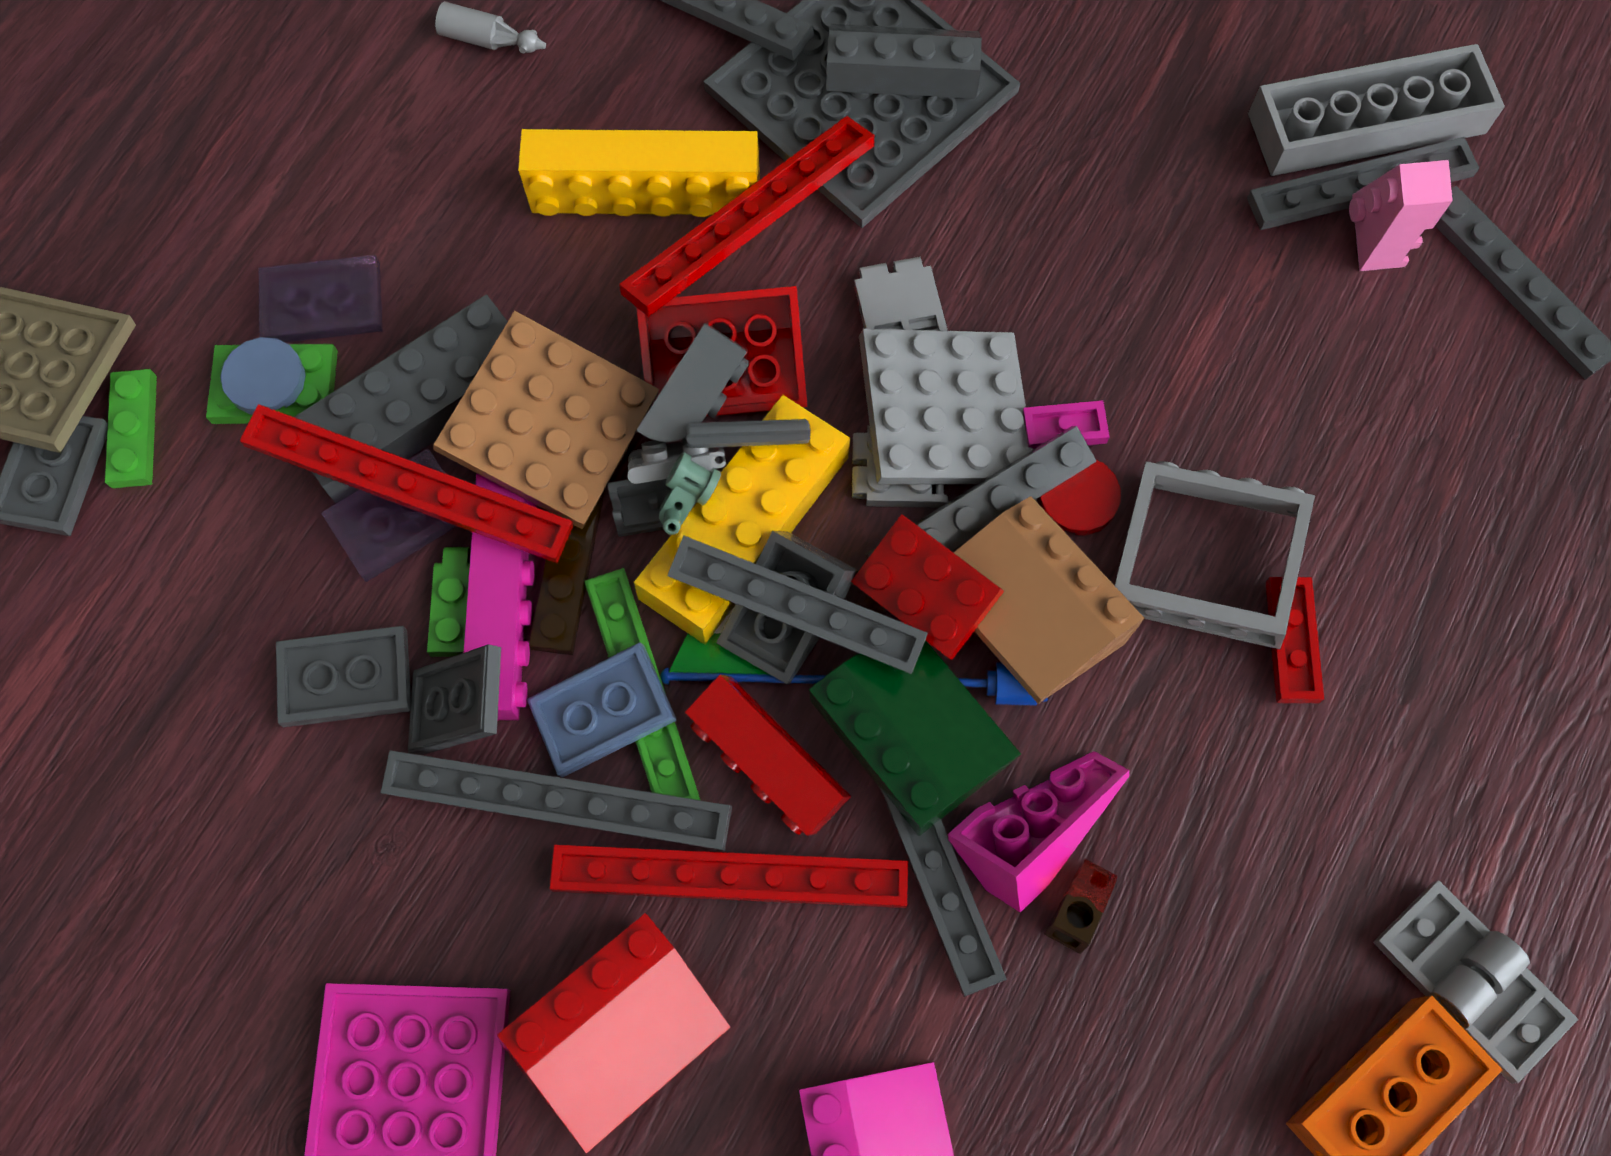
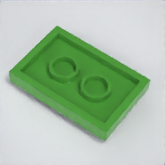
M289 344L300 357L306 377L303 390L295 402L287 408L283 406L276 411L295 417L334 392L338 350L334 344ZM215 345L206 418L211 424H248L252 415L238 409L223 391L220 378L223 363L230 353L240 345Z

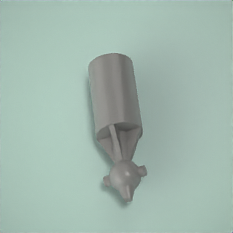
M446 1L442 2L438 8L435 27L437 34L440 36L496 50L498 47L518 45L521 53H532L537 49L546 48V43L538 38L535 30H524L518 33L504 23L501 16Z

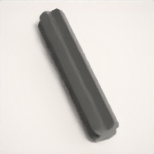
M806 419L689 423L686 426V443L689 448L807 444L810 440V425Z

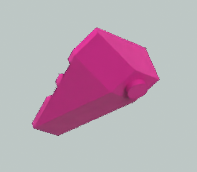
M1093 751L1052 771L1049 780L1030 789L1023 785L1013 790V797L995 806L988 802L976 808L948 834V840L985 890L1021 913L1052 882L1129 778V770Z

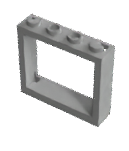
M1165 461L1157 463L1146 462L1115 587L1145 619L1280 649L1286 635L1315 495L1306 494L1303 490L1296 487L1276 488L1266 486L1258 480L1251 478L1236 480L1221 477L1218 473L1211 470H1198L1196 472L1181 469L1177 465ZM1153 488L1296 517L1275 616L1130 584Z

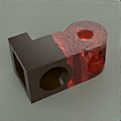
M1084 858L1067 892L1064 893L1044 935L1081 954L1091 944L1115 886L1117 875Z

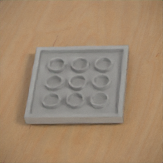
M863 329L861 331L859 342L877 484H979L1033 450V448L1028 447L1023 417V408L1026 407L1014 333Z

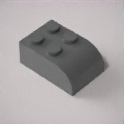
M704 323L636 431L656 441L671 442L686 437L687 424L702 423L706 415L714 419L727 399V395L722 393L725 385L729 380L736 384L749 365V361L744 358L747 350L709 324Z

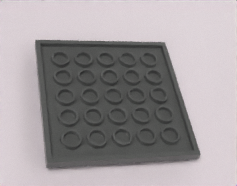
M802 0L787 14L812 24L814 36L794 61L751 42L704 80V90L750 131H757L758 138L784 161L846 116L875 135L874 147L817 189L861 228L868 224L1015 96L1020 88L1018 80L981 51V72L976 99L826 91L830 24L955 30L920 0Z

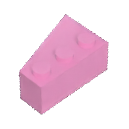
M1449 160L1399 164L1352 194L1349 214L1352 222H1355L1359 271L1401 268L1408 264L1409 258L1406 255L1410 249H1417L1421 246L1423 240L1420 235L1425 229L1434 228L1453 201Z

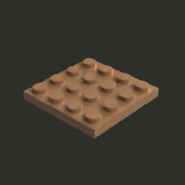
M514 311L435 441L433 450L539 507L571 520L573 525L583 529L604 492L607 483H609L634 438L637 428L654 402L659 389Z

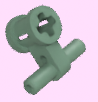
M682 452L677 458L666 479L665 485L671 488V490L665 497L659 512V519L663 524V529L669 535H675L680 531L681 525L695 502L702 506L707 503L721 477L720 471L714 468L710 471L691 461L692 456L685 452Z

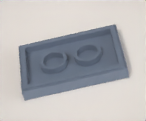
M641 642L527 699L556 773L562 778L677 721L647 650Z

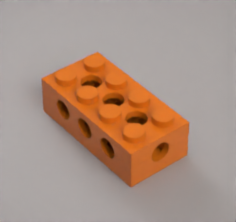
M1432 995L1414 998L1389 1020L1285 1124L1314 1156H1419L1503 1069ZM1422 1056L1425 1057L1428 1063L1427 1074L1424 1073L1421 1067ZM1391 1087L1397 1095L1395 1107L1389 1101L1388 1094ZM1359 1118L1365 1126V1135L1362 1140L1359 1139L1356 1133V1123Z

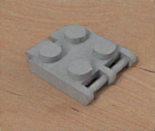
M921 257L893 261V273L888 272L886 263L859 268L860 279L854 280V289L864 329L948 331L931 266L923 267Z
M867 425V433L853 434L852 464L867 466H855L852 468V498L866 499V506L940 508L948 503V496L944 495V484H936V494H932V484H877L870 426Z
M686 437L682 439V442L667 445L666 442L648 441L641 444L642 449L633 450L629 453L628 479L634 484L667 479L674 463L682 452L691 455V461L709 471L712 468H722L726 465L723 447L689 448L686 443Z

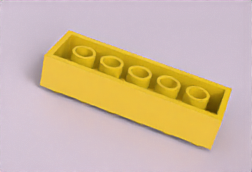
M522 129L518 171L532 213H540L546 216L556 215L557 213H577L582 216H592L594 214H617L619 216L654 214L666 217L672 214H692L697 217H706L716 213L760 180L758 132Z
M784 395L781 396L762 421L806 419L810 425L809 442L807 444L742 446L721 472L720 480L707 503L703 506L696 503L681 525L680 531L668 538L634 581L638 600L703 644L708 642L734 608L735 603L667 576L683 536L756 564L772 531L791 533L848 459L850 437Z

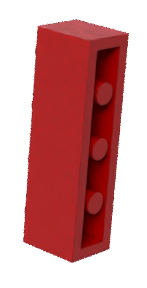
M720 674L685 711L694 721L690 725L692 730L707 743L713 740L723 751L720 757L725 764L736 773H740L742 770L753 781L750 785L753 792L767 804L773 801L784 812L781 816L782 821L796 834L800 835L802 832L807 836L817 834L851 798V795L731 676Z

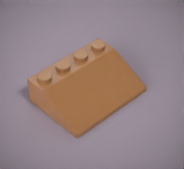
M1031 496L1001 513L954 552L1004 590V593L974 632L1038 704L1125 645L1145 619Z

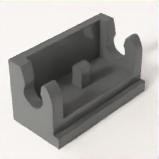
M629 479L607 483L613 506L612 514L619 537L663 530V524L659 519V512L665 497L671 490V488L665 485L666 479L639 484L631 483Z

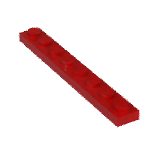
M844 117L619 284L621 295L649 317L873 148L875 135L850 117Z
M260 404L257 405L240 439L243 446L555 563H558L574 526L573 522L569 519Z
M554 845L550 890L552 892L906 908L908 861Z

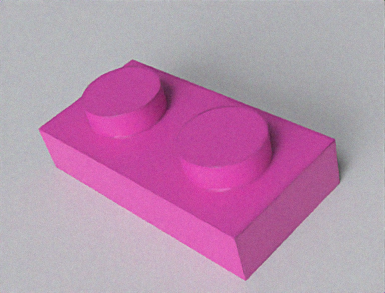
M1103 400L1023 408L1028 447L1033 448V450L1071 426L1078 427L1087 445L1107 444L1110 438Z

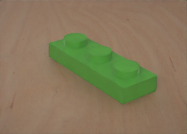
M151 369L110 373L105 483L111 488L152 485L157 376Z

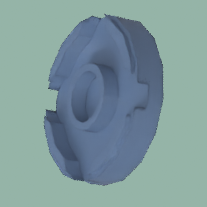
M260 337L244 342L230 353L223 363L220 378L223 391L238 409L253 415L258 404L277 410L283 406L287 408L294 403L303 390L306 374L300 357L289 344L277 338Z

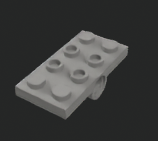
M1439 880L1432 882L1373 941L1425 996L1432 995L1503 1069L1500 1073L1510 1083H1519L1578 1021V1018L1527 968L1530 960L1524 950L1505 934L1498 931H1490Z

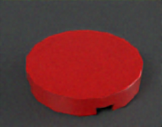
M1096 460L1097 462L1038 498L1039 505L1064 532L1066 530L1070 533H1075V535L1086 536L1101 531L1112 522L1121 503V487L1116 475L1103 462Z

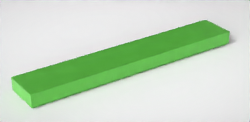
M622 568L585 580L608 657L610 658L641 642L647 650L663 687L625 569ZM675 722L636 741L652 793L700 800Z

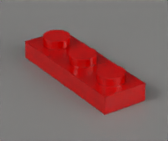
M1269 577L1266 581L1268 615L1275 616L1283 577ZM1298 577L1285 638L1280 649L1271 647L1276 703L1319 704L1324 700L1312 577Z

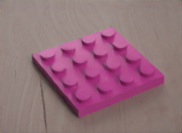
M326 983L304 1156H496L505 1049L500 1044L497 1034L508 1026L511 990L498 988Z

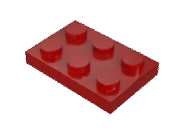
M903 514L900 515L851 581L904 624L927 632L926 641L952 660L1004 593L1003 589Z

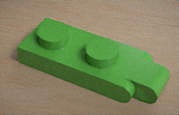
M444 547L442 563H434L427 653L431 657H453L464 652L470 547Z

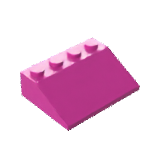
M934 1062L799 1090L811 1156H954Z

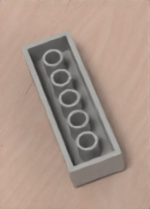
M1474 44L1262 85L1259 87L1248 115L1270 175L1275 176L1437 144L1461 137L1468 138L1483 135L1488 132L1505 105L1479 45Z

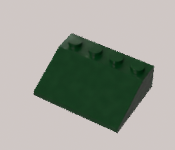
M926 640L912 674L862 654H857L842 663L809 689L811 703L880 789L892 801L918 836H921L937 821L946 816L1021 756L1019 750Z

